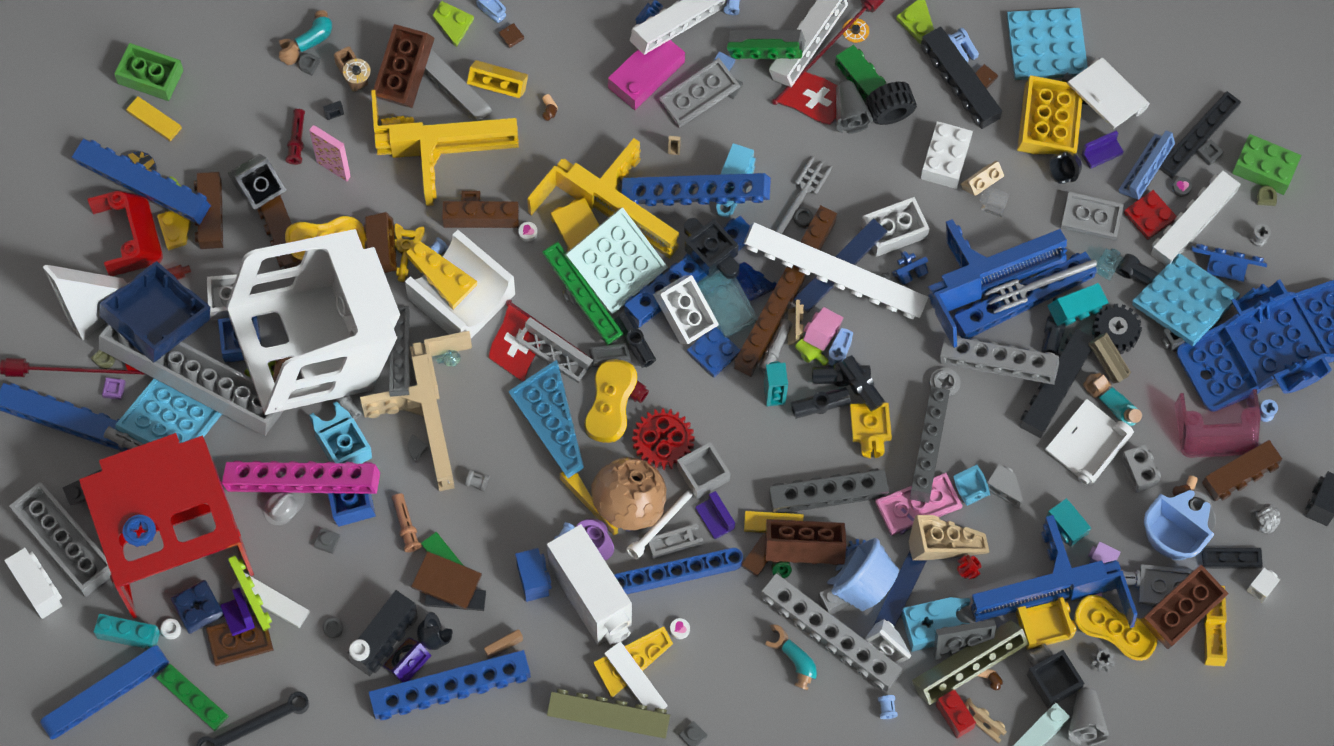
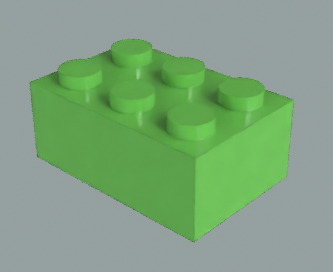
M129 43L114 74L117 83L122 86L169 101L184 70L181 60Z
M1249 134L1232 174L1260 186H1270L1277 193L1284 195L1302 155Z

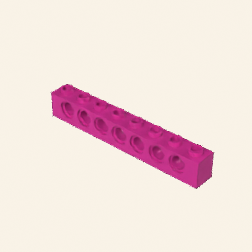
M233 461L226 462L222 484L228 492L377 494L380 471L376 464L371 462L355 464L353 462L317 463L313 461L307 463H298L296 461H290L289 463H280L278 461H271L270 463Z

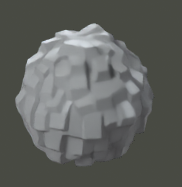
M1258 504L1250 511V522L1253 525V529L1258 532L1269 534L1275 531L1280 524V512L1272 504Z

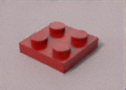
M1154 190L1124 210V214L1147 240L1173 223L1177 217Z

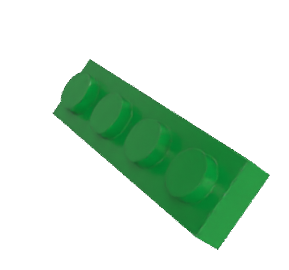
M171 664L156 678L212 730L216 731L229 717Z

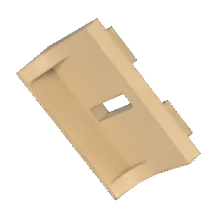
M796 300L794 308L788 309V320L793 323L788 332V345H796L803 338V324H800V321H803L804 305H800V300Z

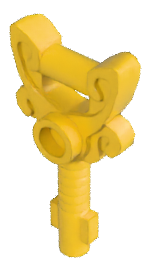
M395 224V248H397L399 253H402L400 268H397L396 272L400 282H405V278L409 274L406 252L418 240H422L425 233L424 227H419L415 231L403 229L401 225ZM402 237H410V238H414V239H413V240H409V239H403Z

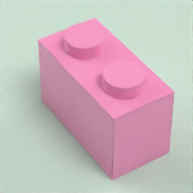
M823 307L819 313L816 312L811 322H808L805 326L804 332L806 334L803 340L824 351L838 332L844 317Z

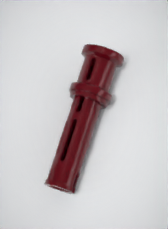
M302 109L293 110L291 139L287 143L289 149L285 160L293 165L302 163L301 151L304 148L302 133L305 111Z

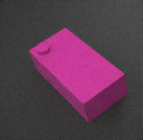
M671 40L645 55L638 49L608 77V88L632 109L636 110L685 63V52Z

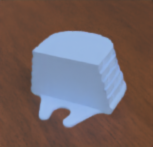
M1192 490L1171 498L1160 494L1145 512L1144 527L1148 541L1160 554L1172 560L1180 561L1196 556L1214 536V533L1208 528L1211 505L1205 502L1200 510H1191L1188 502L1195 495Z
M874 537L857 546L853 553L845 559V564H839L835 568L836 571L840 569L841 571L835 577L830 578L827 584L833 585L832 594L837 595L840 599L854 605L863 612L876 605L887 594L898 576L899 569L891 561L880 541Z

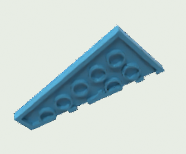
M555 360L508 392L566 477L570 478L582 470L584 465L559 364Z

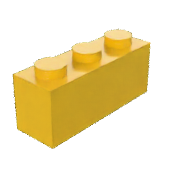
M475 60L470 66L467 84L520 98L526 90L528 74Z

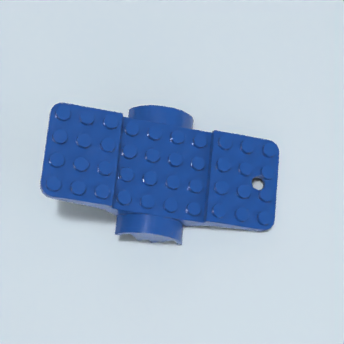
M1280 279L1269 288L1265 284H1261L1257 289L1252 288L1239 300H1235V298L1231 300L1238 314L1231 317L1225 323L1207 331L1194 346L1187 342L1181 344L1176 353L1203 405L1212 412L1219 411L1260 393L1261 390L1277 383L1285 394L1306 388L1332 371L1329 363L1334 361V280L1297 293L1287 292ZM1204 370L1208 371L1211 374V378L1205 380L1201 377L1200 373Z

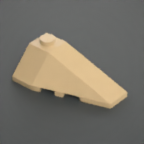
M935 515L915 516L909 538L912 560H935L989 553L985 533L968 527L956 526L954 522H945Z

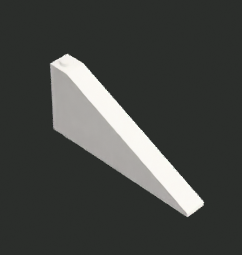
M51 265L43 266L70 326L82 340L106 323L100 317V303L119 288L127 285L123 278Z

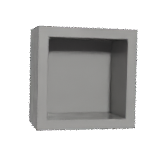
M711 442L677 460V469L696 500L730 481L731 473Z

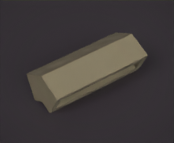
M1107 332L1089 343V346L1113 384L1129 377L1131 371Z

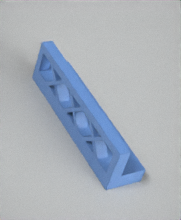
M1165 131L1162 136L1154 134L1119 188V193L1137 200L1140 199L1175 144L1172 132Z

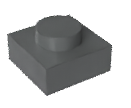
M321 528L314 547L333 554L340 534Z
M694 721L679 734V737L688 746H698L708 736Z

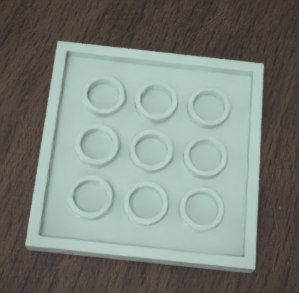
M623 208L617 210L565 254V257L583 276L610 315L622 307L628 298L635 296L645 285H648L668 268Z

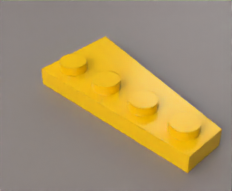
M419 240L406 252L407 258L420 273L427 277V281L438 290L439 295L443 299L447 300L452 309L477 286V280Z
M663 626L624 647L643 671L671 647L673 642ZM605 656L593 664L612 699L626 686V683Z

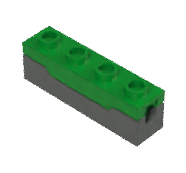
M731 30L727 49L730 56L734 59H802L806 40L802 30Z

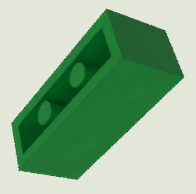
M855 45L836 55L835 65L848 81L855 84L865 102L867 96L872 91L887 84L885 79L876 73L874 65L871 62L868 63L863 52L857 49Z

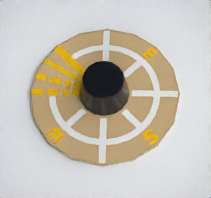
M362 59L348 61L343 67L344 78L354 84L364 82L370 76L369 64Z

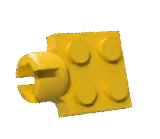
M865 403L850 404L852 441L861 444L862 455L865 458L871 459L872 450H874V458L883 456L885 450L884 442L891 441L892 439L889 403H884L872 412Z

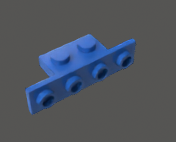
M1203 244L1191 246L1193 252L1210 255L1206 271L1211 275L1244 282L1248 264L1267 267V262L1263 261L1264 258L1252 256V258H1247L1244 253L1234 252V254L1226 253L1227 250L1221 248L1210 250L1207 245Z

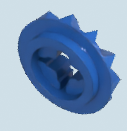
M135 515L129 518L123 527L125 540L130 545L136 547L146 546L150 541H153L156 534L153 520L145 515ZM141 525L143 531L146 532L141 533V535L138 538L137 533L134 531L138 530Z

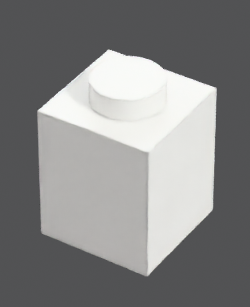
M1264 568L1247 591L1263 603L1280 579L1277 578L1273 571Z

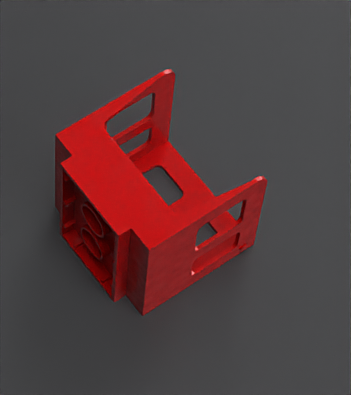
M176 433L101 459L99 460L102 468L101 472L79 479L111 572L110 578L112 583L114 582L133 619L137 618V614L133 604L130 583L235 545L244 559L250 576L254 575L240 531L236 525L219 474L203 435L180 443ZM212 513L216 524L213 532L185 542L178 541L173 526ZM135 515L148 516L153 520L156 532H160L164 544L163 549L133 561H128L124 555V546L128 543L123 536L124 524ZM140 525L139 529L135 530L134 532L137 533L139 538L141 533H145L146 531H143L142 526Z

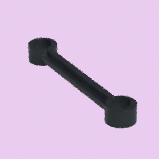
M294 692L290 695L288 702L214 738L209 736L202 737L198 740L196 746H201L206 741H210L214 746H225L293 712L295 714H303L309 708L308 697L303 692ZM296 697H303L306 699V704L303 708L295 707L292 701Z

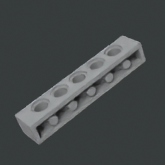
M945 335L940 355L941 364L1053 385L1059 367V356L1050 352L1040 353L1033 349H1018L1012 345L1002 346L995 342L985 343L977 339H963L957 336V347L953 348L947 335ZM960 350H966L965 353H959ZM979 353H984V354H985V355L982 356V357L977 356ZM1000 356L1004 357V359L997 360L996 358ZM1017 360L1023 361L1022 363H1015ZM1037 363L1042 364L1040 367H1035L1034 365Z

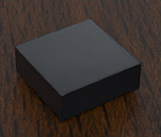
M341 101L323 106L327 120L344 115Z

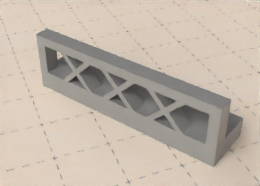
M531 317L527 320L524 329L516 338L518 343L549 364L555 361L554 355L562 354L565 356L567 363L559 364L560 371L577 383L581 381L592 366L593 359ZM528 331L534 335L535 342L528 343L522 338ZM539 345H549L551 352H541ZM578 365L583 370L579 376H576L571 372L570 366Z

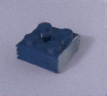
M206 580L170 598L189 634L224 616ZM197 603L200 606L199 610H196V608H194V605Z

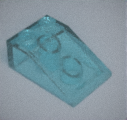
M720 272L697 284L719 324L718 328L725 338L756 323L758 317L736 278L727 279Z

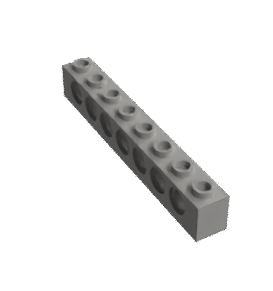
M777 573L762 590L761 597L765 604L770 607L773 605L777 608L778 613L782 617L790 618L798 629L806 630L814 641L822 642L830 653H836L841 657L843 663L855 667L860 676L863 678L868 677L879 690L884 689L887 692L901 675L902 667ZM785 595L788 597V600L782 602L778 599V596ZM801 607L804 612L798 614L794 611V608ZM817 619L820 624L812 625L809 620ZM831 630L835 633V636L828 637L825 632ZM847 642L851 645V648L844 649L841 644ZM863 654L867 657V660L859 661L857 655ZM879 666L883 669V672L875 673L873 667Z

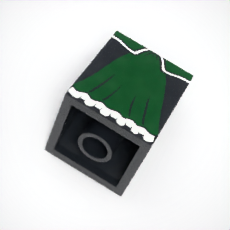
M261 154L256 155L228 172L237 190L254 210L287 191L268 158Z

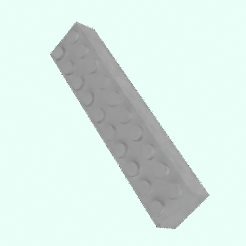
M109 324L99 336V350L263 436L267 435L284 412L279 411L265 415L252 378L183 342L153 363Z

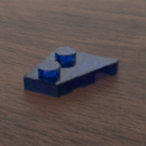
M746 262L739 264V274L736 278L732 279L746 303L773 291L777 285L775 281L772 283L764 277V274L754 270Z

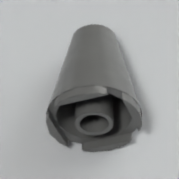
M848 80L841 81L836 87L837 130L843 133L842 130L847 131L848 134L863 131L868 128L867 124L873 123V117L855 84Z

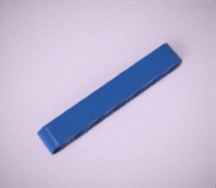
M729 548L621 572L614 576L618 582L620 581L624 584L622 588L627 595L735 571L741 567L743 554L737 548ZM736 556L739 560L731 562L728 558ZM716 560L720 564L714 567L710 565V562ZM696 564L699 565L701 569L698 571H694L690 567ZM673 569H679L682 573L679 575H674L671 573V571ZM655 573H660L662 575V578L654 579L652 575ZM640 577L643 579V582L636 584L633 582V579Z
M158 645L153 646L43 717L40 724L51 740L58 738L161 671L169 664V661Z

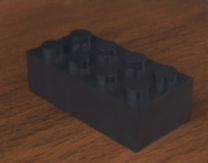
M395 590L358 638L368 643L370 648L369 656L365 660L357 661L351 657L348 651L351 664L369 677L372 673H376L382 665L381 661L385 657L388 658L393 652L395 643L397 641L400 642L404 638L405 630L408 626H413L418 619L415 602Z

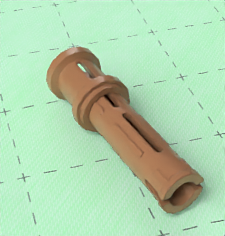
M399 493L392 496L401 527L399 534L404 540V551L407 553L415 552L422 546L416 536L417 529L412 526L404 494Z

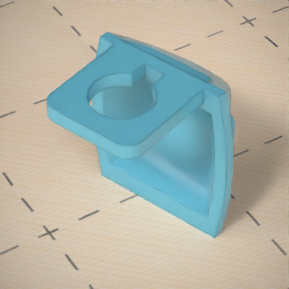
M978 465L953 476L956 488L967 506L990 495L986 478Z

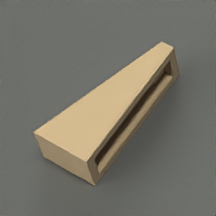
M669 136L668 154L680 155L681 137Z

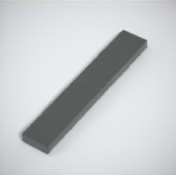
M409 306L397 307L400 313L394 327L397 339L389 354L390 397L409 395Z

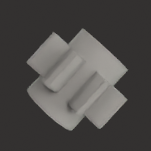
M1098 647L1096 650L1097 654L1092 653L1091 658L1095 660L1091 666L1098 668L1097 672L1104 669L1108 672L1109 666L1114 667L1115 662L1112 659L1115 654H1111L1108 651L1109 648L1101 650ZM1101 657L1102 659H1106L1107 661L1104 662L1103 660L1100 661L1099 659Z

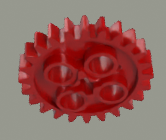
M662 408L661 413L654 409V415L647 412V419L641 417V423L636 422L637 429H633V434L635 435L632 437V442H635L633 449H638L636 456L642 455L641 460H648L647 463L650 465L654 463L656 469L659 465H662L663 470H665L666 465L673 469V463L677 465L678 459L691 453L689 449H694V444L691 443L695 441V436H691L694 434V429H689L691 423H685V416L679 418V412L672 415V409L668 413H665L664 408ZM664 423L668 425V428L661 429L659 425ZM651 436L655 440L647 442L645 438ZM675 436H679L682 438V440L680 442H675L672 438ZM661 449H666L668 451V454L661 455L659 451Z

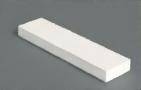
M251 577L255 585L252 590L255 595L259 594L262 599L263 605L261 607L300 628L310 611ZM237 580L232 589L240 587L242 595L246 597L242 586Z
M621 641L604 653L639 703L647 706V710L655 711V707L665 709L668 706Z

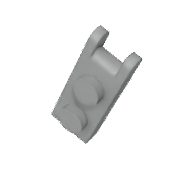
M698 524L654 536L648 542L652 557L657 558L704 543L702 538L695 540L692 531L699 529Z

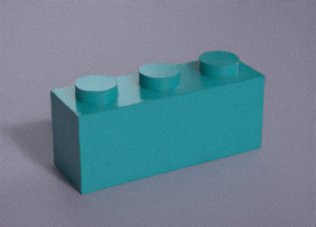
M1097 283L1058 298L1047 306L1057 326L1064 323L1068 326L1076 322V318L1083 320L1089 317L1091 312L1093 315L1098 314L1102 307L1109 302L1100 284Z
M779 361L766 364L764 377L766 407L785 405L788 390L786 363Z
M99 614L94 634L97 639L148 650L157 645L160 631L156 625Z

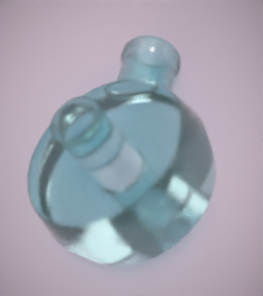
M448 350L443 357L437 358V363H444L446 366L455 367L460 362L461 357L458 351Z

